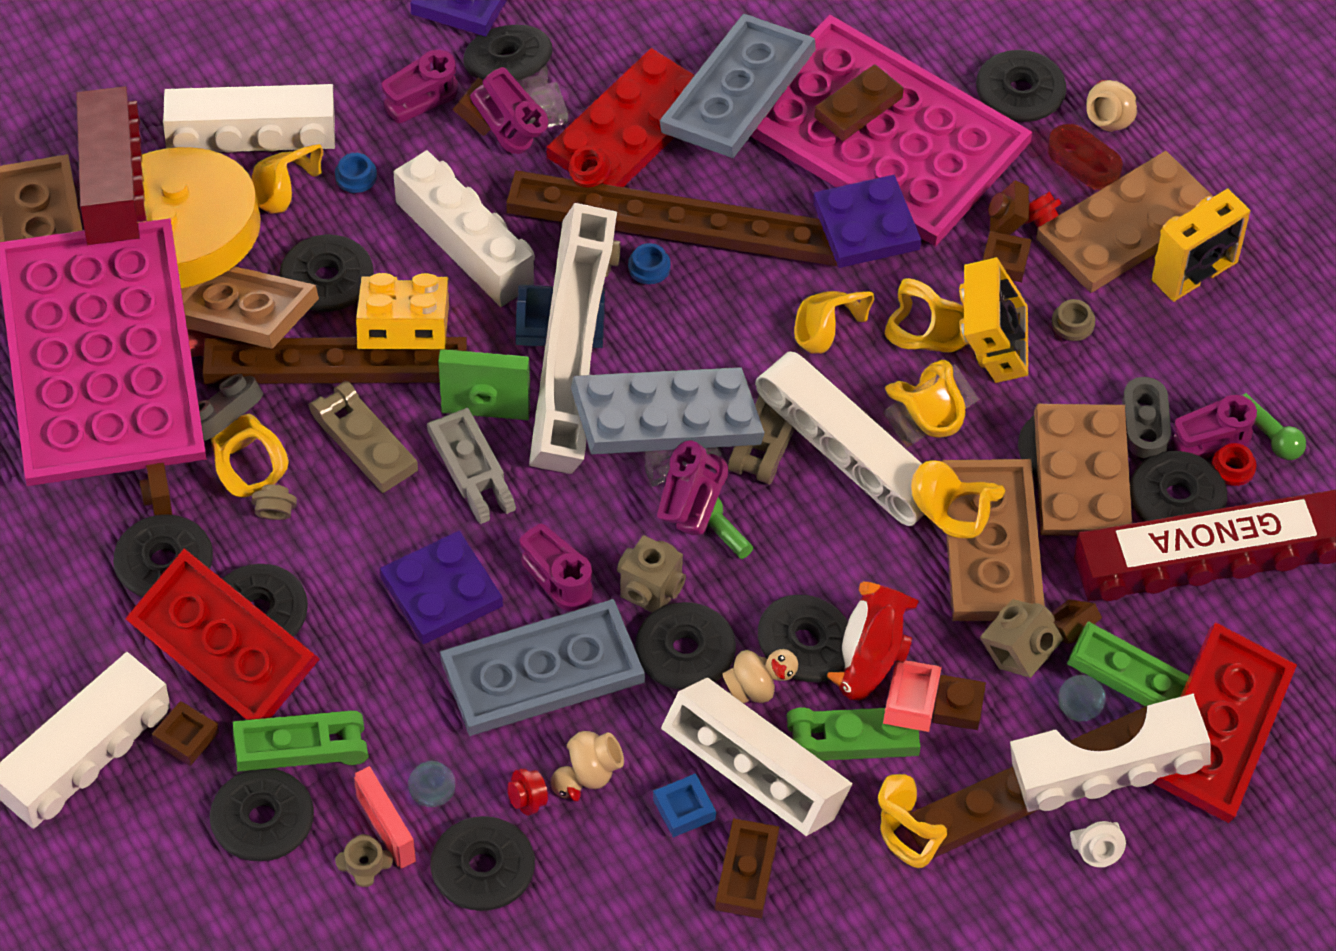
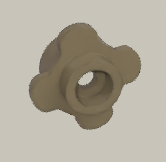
M362 834L352 839L346 845L344 852L336 856L335 863L339 871H347L355 878L356 885L359 887H369L374 883V877L382 869H388L392 866L393 857L390 851L382 850L377 840L370 835ZM361 858L369 860L366 864L360 863Z

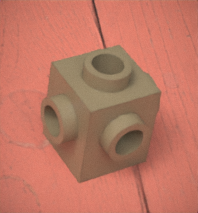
M643 535L634 549L629 547L625 550L618 563L617 572L621 573L620 597L652 613L668 605L672 598L675 599L679 595L685 583L686 574L682 573L683 554L665 541H655Z
M1012 599L1000 611L997 618L980 636L999 669L1029 678L1048 660L1052 652L1063 641V637L1053 623L1055 621L1053 614L1045 606L1039 603L1030 604Z

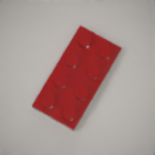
M650 48L546 147L547 158L569 172V163L575 151L585 146L596 147L604 151L611 162L610 174L601 184L624 187L675 138L661 132L660 120L695 75ZM596 166L587 168L585 172L593 170Z
M185 548L125 618L246 720L272 718L320 660L313 652Z
M1215 622L1208 630L1181 694V697L1194 694L1211 741V764L1203 766L1192 774L1181 775L1176 773L1157 778L1153 784L1230 823L1236 817L1297 664Z

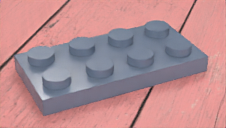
M743 13L661 118V132L734 158L815 52V38Z
M742 367L574 376L572 380L571 391L591 454L675 450L678 445L689 440L701 444L704 448L761 445L765 434Z
M614 599L440 651L442 666L469 736L645 683L644 670Z

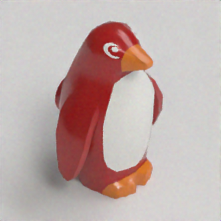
M865 581L860 583L859 592L862 597L850 616L842 643L845 669L843 672L827 673V678L835 683L841 693L849 700L860 701L867 698L881 683L895 661L905 662L911 647L912 637L903 634V615L906 611L916 609L919 600L879 584Z

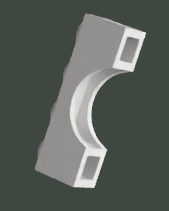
M1194 694L1148 705L1146 719L1140 732L1130 742L1113 750L1090 751L1079 748L1068 742L1057 730L1010 742L1012 765L1028 812L1038 809L1043 811L1054 810L1064 805L1065 802L1084 797L1089 799L1100 798L1110 793L1111 790L1130 785L1135 787L1146 786L1153 783L1157 778L1176 773L1181 775L1192 774L1203 766L1211 764V741Z

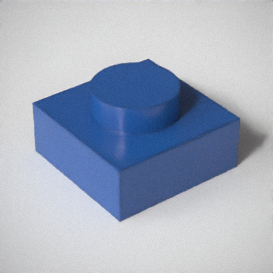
M696 773L653 791V801L672 837L716 820V810Z

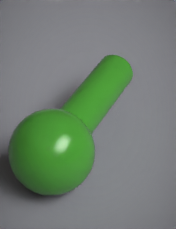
M1245 393L1243 396L1249 398L1257 409L1254 424L1271 439V448L1274 454L1285 460H1294L1302 456L1306 449L1304 434L1295 427H1283Z
M718 497L707 527H710L740 559L746 558L752 552L753 546L723 515V504Z

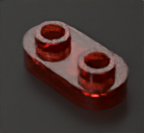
M1062 124L1051 131L1047 148L1049 157L1085 185L1101 190L1121 178L1123 162L1120 155L1084 128L1075 124Z

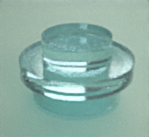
M1076 675L1066 680L1061 686L1058 696L1059 705L1064 714L1076 721H1088L1098 716L1104 708L1105 692L1102 685L1093 677Z
M423 762L413 770L409 777V793L413 800L422 806L437 807L443 805L451 799L455 792V777L452 771L440 762Z

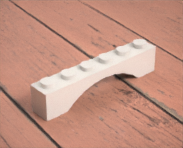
M574 203L563 219L529 466L572 474L584 460L587 439L571 391V384L574 376L589 375L597 313L612 253L616 211Z

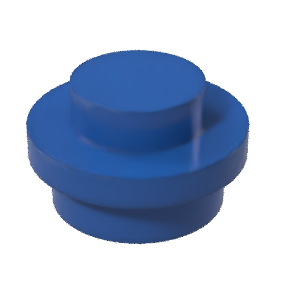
M361 153L345 155L335 168V181L346 192H364L370 189L377 180V170L374 163Z
M646 243L638 246L630 255L628 270L636 281L643 284H656L663 281L669 275L671 261L662 247Z

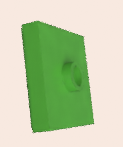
M440 350L438 364L442 413L452 414L469 408L472 416L529 420L531 408L529 357Z

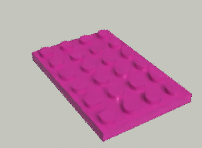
M829 15L809 35L815 38V52L751 135L754 139L835 187L895 174L920 237L936 247L1031 143L1032 131ZM876 64L904 87L903 98L845 141H842L814 118L815 106Z
M171 218L139 222L140 239L87 245L85 230L0 242V283L27 486L146 469V465L164 463L166 466L207 460Z

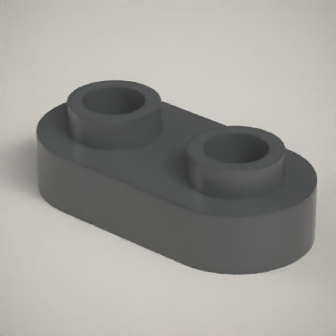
M233 375L221 383L220 391L208 400L198 402L204 441L219 434L259 402L263 392L253 376Z
M1135 378L1126 385L1122 399V405H1125L1127 448L1135 456L1147 459L1153 455L1166 452L1169 446L1171 424L1168 393L1165 386L1154 378ZM1138 403H1147L1149 406H1140ZM1142 439H1150L1152 442H1147Z

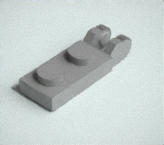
M469 408L427 423L428 433L461 495L463 498L467 497L470 509L480 524L490 521L488 505L480 493L489 488L493 489L498 505L505 514L515 511L514 499L504 481V472Z

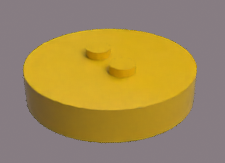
M176 147L142 154L147 221L171 218L181 288L210 281L237 265L255 244L261 222L255 188L246 170L233 159L221 153L202 148Z

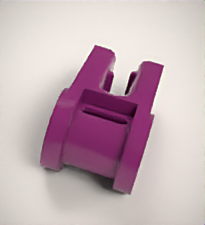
M444 50L429 51L381 83L382 91L387 97L384 100V108L396 123H403L441 104L448 103L456 97L458 81L454 76L456 61L453 55ZM430 63H432V66H433V70H432V71H431V68H430ZM445 83H446V86H447V91H446V92H445V88H444V84H445Z
M504 67L488 74L483 80V85L475 89L469 96L497 137L500 145L512 154L524 153L532 145L533 138L540 136L547 129L549 122L545 111L536 104ZM533 117H535V121L533 123L528 124V122ZM511 132H516L512 138H509Z
M1230 395L1220 401L1177 418L1174 422L1176 434L1171 439L1173 451L1189 452L1207 459L1213 457L1219 449L1230 443H1239L1248 447L1253 434L1252 426L1257 416L1256 406L1245 396Z
M689 440L678 445L670 458V468L657 517L665 522L676 523V528L683 533L701 535L706 530L721 488L728 477L729 469L727 462L723 458L715 454H707L701 444ZM683 461L688 464L687 467L682 464ZM711 468L715 469L716 473L711 472Z
M542 523L531 528L519 539L520 546L525 551L521 556L522 565L554 600L556 605L563 610L571 612L586 608L591 603L593 597V588L590 582L592 567L589 560Z

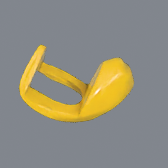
M315 144L295 151L281 152L259 161L252 173V182L255 188L258 207L270 214L285 212L292 198V187L287 163L293 161L305 169L312 177H316L321 174L322 146ZM311 152L310 158H308L306 154Z
M911 278L903 279L898 289L900 308L888 319L885 327L886 338L894 345L910 350L923 349L948 353L964 347L966 344L963 342L959 330V321L964 318V306L939 297L928 285ZM911 296L924 299L929 304L932 312L930 326L926 333L920 336L912 335L898 326L911 311L913 304Z
M829 291L807 297L800 304L796 315L794 335L797 343L811 354L825 353L832 345L835 337V307L844 304L858 322H865L868 320L869 310L874 302V293L860 291L847 294L839 291Z
M939 360L930 364L922 372L917 386L903 381H897L885 386L888 396L902 402L906 406L915 423L925 434L936 438L947 437L957 433L962 427L966 407L964 399L954 381L953 367L949 361ZM936 375H939L938 381L931 386Z
M252 414L241 415L223 431L211 438L217 475L226 489L236 497H249L254 492L262 491L264 485H275L288 468L289 460L282 443L272 431L263 426ZM255 439H258L265 446L269 454L273 471L264 481L248 485L232 468L230 454L240 451Z
M936 460L926 461L921 464L913 474L911 482L912 496L918 508L943 532L956 538H974L978 536L988 522L990 502H998L1005 494L1003 485L986 482H961L952 468L946 463ZM970 494L980 495L976 522L958 521L948 516V508L957 498Z
M906 774L889 775L885 778L878 795L879 806L882 808L881 835L886 845L899 859L912 867L923 868L930 863L937 849L947 836V829L944 825L917 822L909 814L917 799V787L914 779ZM901 824L919 836L930 839L921 854L907 847L894 834V831Z

